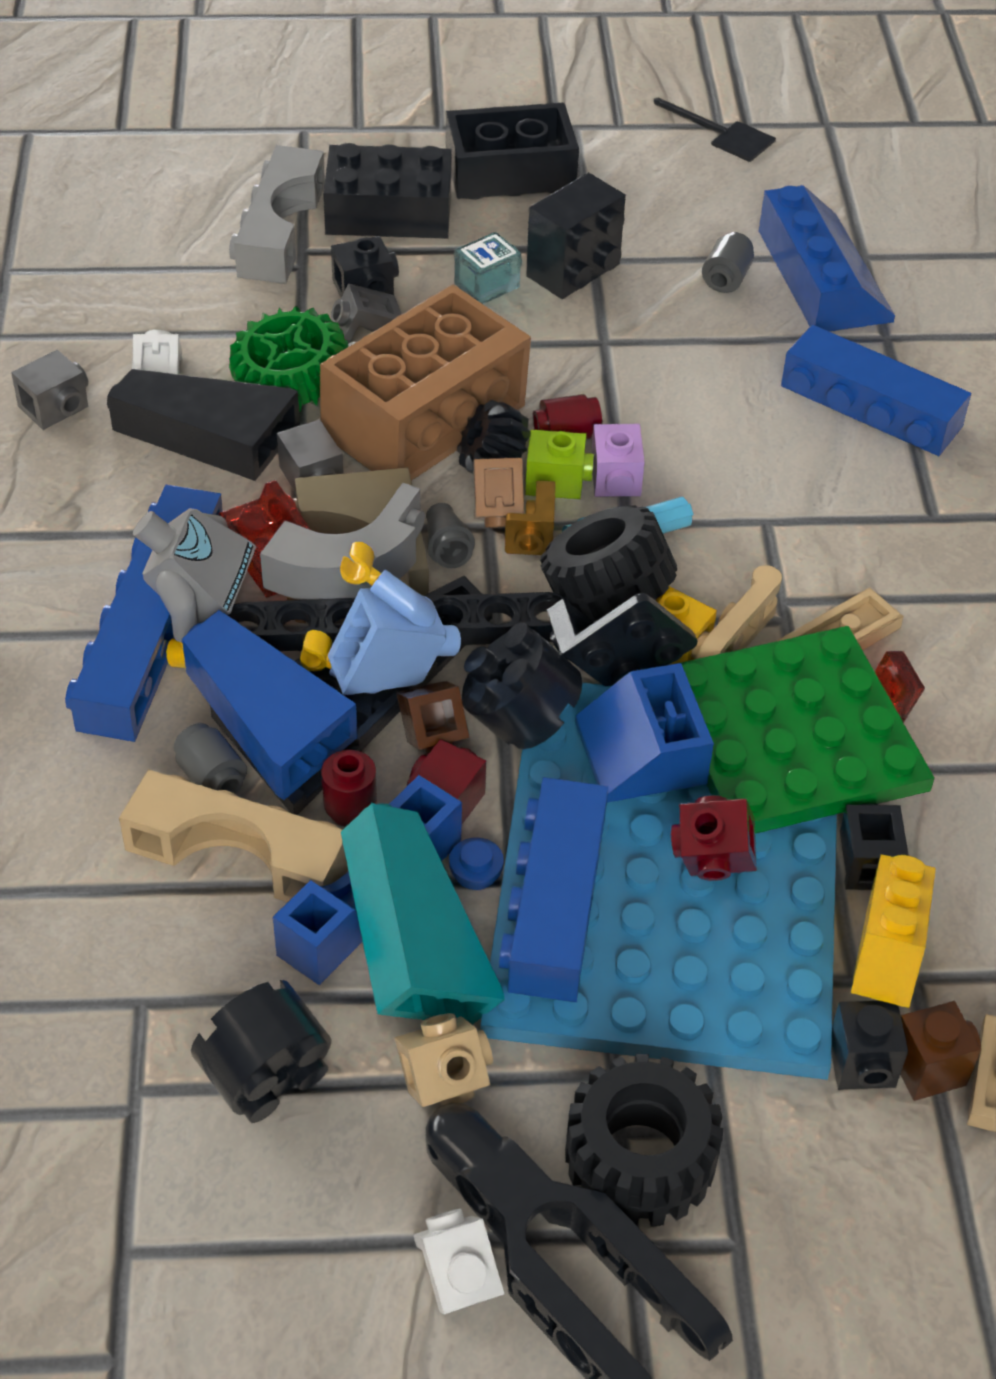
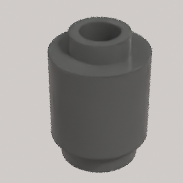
M731 232L716 241L702 267V277L710 288L718 292L730 293L740 287L754 260L751 240L744 234Z
M197 723L187 727L178 735L174 742L176 762L192 783L217 791L227 790L234 794L241 789L247 775V766L218 729L209 727L204 723Z

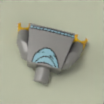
M188 509L167 523L153 511H150L137 523L133 530V536L152 550L142 573L143 578L161 597L171 615L174 638L167 645V661L173 668H186L182 638L187 635L193 626L204 622L218 610L226 615L231 613L257 546L229 529L226 520L219 515L202 513L197 509Z

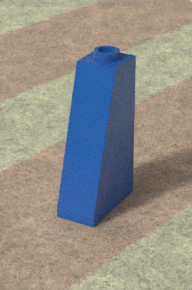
M218 610L204 622L193 626L187 635L182 638L186 673L274 793L282 800L289 797L316 774L330 755L344 750L357 739L356 703L222 611Z

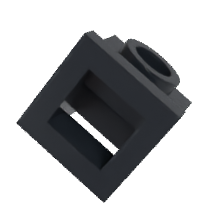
M875 803L846 805L840 827L846 873L844 879L845 890H872L881 854L891 857L897 855L909 856L901 806L878 805Z

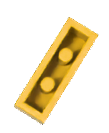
M883 854L880 855L865 914L851 993L906 1008L910 1007L926 948L935 867L927 866L921 860L912 856L897 855L891 857Z

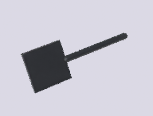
M656 97L653 101L659 107L720 133L719 136L711 141V145L748 162H752L776 141V137L739 121L726 128L659 97Z

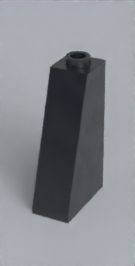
M131 369L118 384H115L110 389L107 395V407L110 411L113 431L253 481L257 480L277 455V433L300 426L298 391L291 388Z

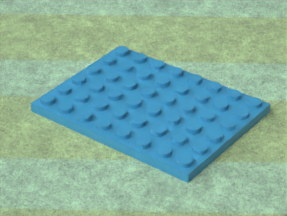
M582 683L581 695L575 708L567 704L559 716L564 722L560 729L543 743L529 749H522L490 964L503 989L505 1000L490 1012L482 1014L480 1030H483L489 1039L628 1056L649 1054V1058L652 1059L665 1057L677 1062L828 1080L831 1070L837 814L756 833L757 871L731 873V876L727 879L708 881L697 876H690L682 858L674 857L671 842V827L673 824H680V804L695 803L700 797L711 796L706 784L608 802L606 805L605 823L577 1003L508 993L509 969L499 968V957L503 934L514 935L516 927L515 921H508V908L512 887L523 888L525 876L516 875L520 842L531 843L533 831L524 830L528 799H539L543 777L597 784L575 724V715L612 686Z

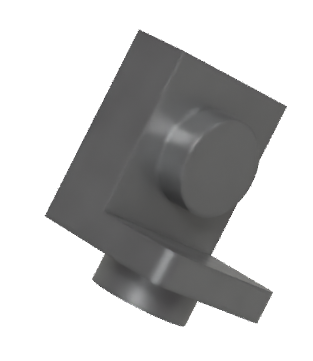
M348 284L341 299L336 300L332 307L331 320L339 323L345 340L350 343L358 326L374 332L394 320L397 316L402 315L395 295Z

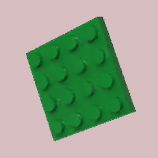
M849 626L681 662L714 743L706 785L711 796H721L727 800L747 799L755 819V834L845 812L846 805L880 804L931 791L935 777Z

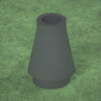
M437 503L432 505L426 513L428 522V553L431 559L445 568L463 566L470 560L475 547L473 534L457 517L449 504Z

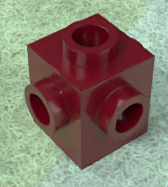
M703 796L698 798L695 803L680 804V824H673L671 827L672 850L675 858H682L690 876H697L708 881H718L729 878L731 873L757 871L755 819L747 799L727 800L721 796Z

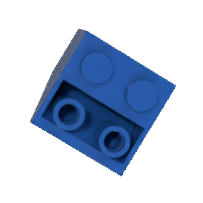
M681 663L629 672L575 715V724L597 785L608 786L607 803L707 784L714 743Z

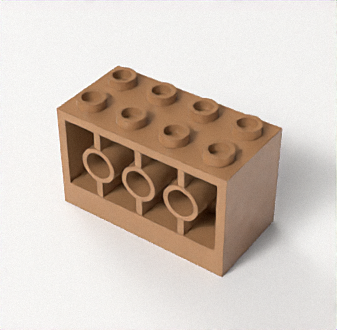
M452 284L320 364L321 422L336 445L370 471L409 467L412 481L457 451V446L462 440L460 432L465 430L467 418L474 416L475 410L480 404L485 405L488 401L494 400L496 402H504L516 410L525 406L531 336Z

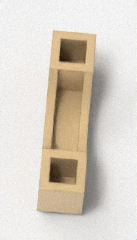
M148 769L119 817L125 851L175 866L194 852L216 846L237 847L253 853L271 871L274 898L285 902L292 899L310 880L319 886L329 885L340 879L348 870L341 837L343 829H340L333 823L314 821L289 813L279 806H266L246 800L227 790L217 791L189 782L179 775H166Z

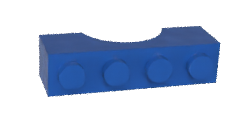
M418 775L389 803V805L395 808L418 812L441 862L450 854L453 847L461 841L462 802L422 776ZM349 872L337 881L325 886H319L310 880L273 916L276 956L319 986L363 942Z

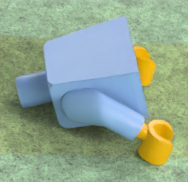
M354 542L349 553L352 560L346 556L342 558L340 566L342 578L350 584L367 582L372 587L370 589L360 588L333 645L331 638L322 631L310 630L306 633L300 655L301 664L306 670L313 672L320 671L324 667L329 668V674L337 678L343 695L375 694L382 690L418 685L426 678L437 656H455L459 652L461 645L459 630L454 625L442 624L435 606L429 598L410 588L386 569L380 573L372 567L375 558L372 548L366 543Z

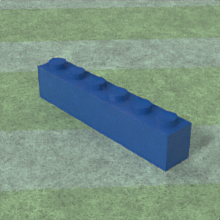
M165 484L158 502H152L148 512L153 511L167 523L188 509H197L202 513L223 517L221 493ZM137 538L133 542L131 562L127 570L122 569L118 575L116 595L112 604L104 606L100 616V630L95 641L87 643L83 654V668L78 679H72L69 682L65 697L66 708L72 711L76 732L135 742L168 665L166 657L167 645L174 638L171 615L161 597L143 578L142 573L152 550Z

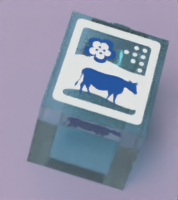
M497 232L455 249L454 284L482 304L520 287L521 253Z

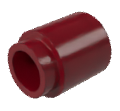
M585 394L541 400L539 410H533L532 415L534 430L586 434V440L591 439L594 424H602V413L598 399L596 397L587 398Z
M357 750L338 751L325 760L321 770L324 809L336 824L346 827L371 803L377 804L376 766L367 754Z

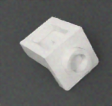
M158 329L149 330L145 334H133L132 369L179 374L182 348L178 334H171L168 331Z

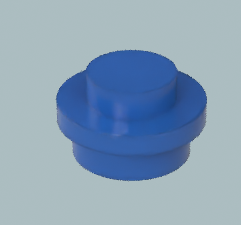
M473 837L462 840L453 847L449 855V868L452 875L460 885L467 889L482 890L488 888L499 878L503 871L504 857L501 849L494 842L485 838Z

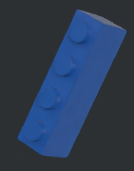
M813 324L786 352L781 387L937 456L942 454L963 428L972 394L969 391Z
M543 777L539 799H528L524 830L533 831L531 843L520 842L516 875L525 876L523 888L512 887L508 908V921H515L516 927L514 935L503 934L499 957V968L509 969L508 993L577 1003L605 823L608 786Z

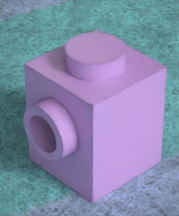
M594 424L592 474L595 497L641 496L645 462L640 424Z

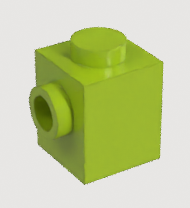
M530 429L531 437L529 438L525 495L536 496L537 481L556 482L555 498L581 500L582 481H592L594 453H585L586 434Z

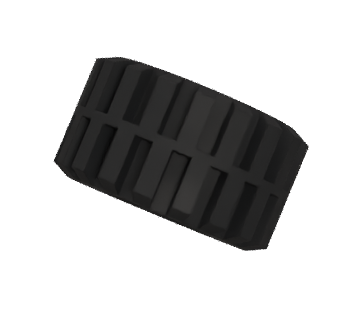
M636 505L606 509L577 521L549 543L540 559L542 563L540 565L553 593L564 596L572 606L594 623L636 594H648L656 601L658 597L669 589V585L674 582L677 576L675 572L678 570L675 559L654 513L650 512L646 507H637Z
M636 1054L635 1062L626 1063L624 1057L621 1056L610 1060L609 1071L598 1066L589 1073L588 1084L580 1083L575 1091L574 1103L570 1104L565 1147V1163H569L568 1176L572 1185H581L582 1188L605 1193L637 1227L639 1219H649L651 1227L662 1226L665 1223L667 1214H671L677 1221L688 1215L690 1203L698 1207L706 1196L707 1187L712 1185L724 1129L720 1127L723 1117L720 1105L712 1104L714 1093L707 1083L697 1086L695 1084L697 1073L687 1066L680 1072L673 1068L675 1060L662 1057L660 1063L649 1062V1054ZM628 1126H648L666 1135L674 1144V1147L656 1155L637 1154L622 1147L612 1137V1134Z

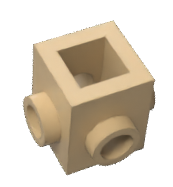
M452 1013L432 1016L420 1023L421 1029L394 1037L408 1093L422 1107L440 1102L441 1105L463 1103L475 1096L474 1090L490 1085L486 1066L493 1064V1055L488 1038L483 1030L477 1031L476 1027L463 1017L456 1018L455 1014Z

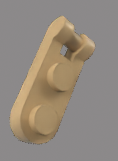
M769 565L759 566L754 569L751 588L737 603L730 602L725 607L717 626L710 633L705 631L697 639L698 643L692 650V658L699 659L744 649L752 642L776 613V594L780 590L782 574L778 569Z

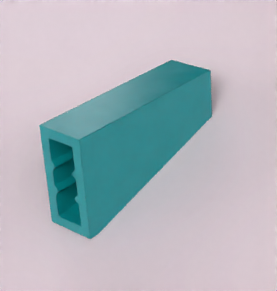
M371 803L341 831V837L377 1014L425 1020L432 1016L452 1013L455 1014L456 1018L461 1016L473 1025L482 1018V1014L490 1012L505 1000L503 989L418 812L395 808L385 803Z

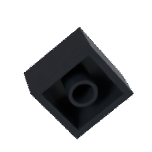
M588 172L530 206L526 277L560 299H564L578 289L584 288L588 283L607 271L613 270L620 264L622 256L621 245L625 221L626 194Z

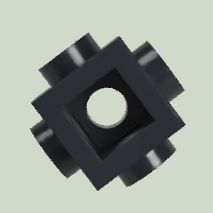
M380 236L363 237L356 241L331 245L332 280L340 297H342L348 284L394 295V277L399 276V265L393 251L388 252Z

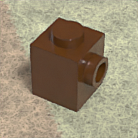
M442 681L396 692L407 743L416 749H423L425 754H429L440 739L454 745V741L470 738L459 686L448 681Z
M951 1001L901 1015L908 1053L900 1075L913 1101L967 1086L981 1052V1041L976 1027L971 1021H965L956 1002Z

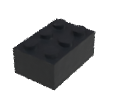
M564 102L446 111L445 148L452 149V180L457 199L468 198L476 200L492 196L508 195L515 197L531 193H554L577 179L579 147Z
M353 143L329 144L323 191L325 235L449 239L452 149L436 146H425L422 148L398 147L392 144L383 146H360Z

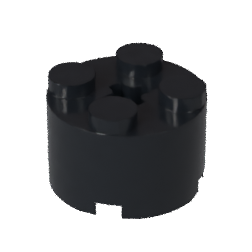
M525 623L514 625L506 634L496 639L487 648L485 646L477 647L469 654L464 663V670L468 674L462 689L463 707L508 745L513 744L518 749L535 747L553 736L564 724L559 716L566 705L570 704L575 708L581 695L582 676L580 671L538 632L531 629Z
M280 980V989L274 990L269 982L258 984L223 1006L211 1018L217 1027L206 1041L199 1033L191 1047L193 1058L235 1114L245 1115L250 1123H257L268 1117L278 1107L280 1101L277 1097L295 1085L300 1090H306L325 1076L329 1067L323 1059L330 1049L331 1037L289 982Z

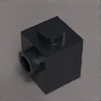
M879 1000L839 1002L832 1025L831 1045L838 1090L896 1088L908 1053L899 1005Z

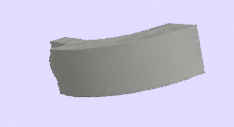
M402 483L383 511L372 523L350 533L324 534L284 521L260 553L263 588L298 600L356 598L360 588L370 589L372 586L367 582L350 584L342 578L340 572L342 558L346 556L352 560L349 553L354 542H363L372 548L375 557L372 567L380 573L386 569L400 579L416 562V538L420 534L425 520V513L420 510V488Z

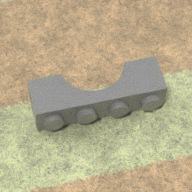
M276 145L270 161H264L261 182L259 185L255 184L253 186L251 205L249 209L243 210L239 233L233 234L230 241L229 254L230 258L236 261L238 278L282 284L287 283L296 260L294 224L283 218L299 211L317 208L325 184L324 151Z

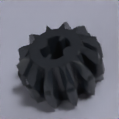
M490 400L485 405L480 404L476 408L474 416L467 418L465 430L460 432L462 440L457 446V452L460 453L459 465L474 475V459L521 458L522 454L528 451L525 446L527 440L531 437V431L527 429L529 418L504 402Z

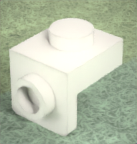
M455 1209L426 1219L428 1230L413 1235L417 1248L423 1251L440 1313L445 1315L504 1295L482 1218L474 1216L464 1218L462 1209Z

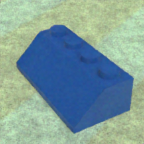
M804 185L764 190L759 233L809 326L813 324L831 332L894 322V312L837 214Z

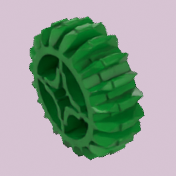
M297 305L292 311L283 312L279 307L277 314L269 316L262 313L259 322L247 321V330L236 332V341L230 345V373L236 382L297 390L300 412L302 405L307 403L318 407V400L320 398V364L332 355H336L348 348V341L345 340L339 323L333 322L328 313L318 315L314 307L301 312Z

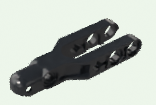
M448 1103L438 1107L429 1117L425 1127L426 1151L436 1168L458 1190L471 1209L483 1219L484 1223L502 1241L504 1245L508 1294L585 1379H652V1377L526 1241L527 1227L531 1220L539 1213L551 1224L570 1228L624 1286L630 1283L661 1315L660 1324L668 1333L674 1329L703 1358L711 1361L717 1356L719 1350L725 1349L733 1341L729 1325L715 1306L605 1193L552 1181L518 1144L506 1136L502 1137L477 1110L467 1104Z

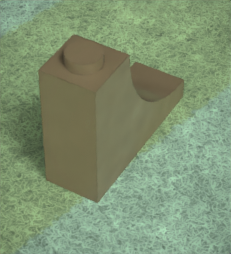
M409 467L295 478L296 498L287 499L289 522L324 534H345L362 529L380 515L402 483L412 486ZM420 532L416 538V562L399 580L424 596L429 593V567L422 532Z

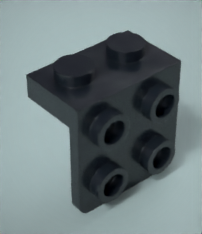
M645 593L634 595L595 623L564 599H561L547 609L553 627L550 637L556 649L565 658L604 686H613L632 671L669 665L679 660L698 643L695 633Z

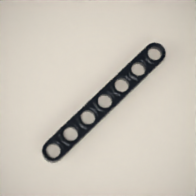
M552 592L425 596L433 602L439 617L448 614L454 615L461 620L460 623L455 625L460 633L461 645L492 644L518 623L527 624L546 641L552 642L550 633L553 631L552 624L540 621L536 618V615L547 611L548 608L561 599L570 603L564 596ZM355 598L241 602L233 605L232 611L228 616L238 623L249 621L257 624L258 627L252 633L280 652L302 651L306 633L310 630L326 633L331 638L333 645L340 631L334 623L346 618ZM493 613H503L508 615L511 621L506 624L497 625L488 622L485 618ZM291 620H303L309 624L306 629L297 632L289 631L283 627L285 623Z

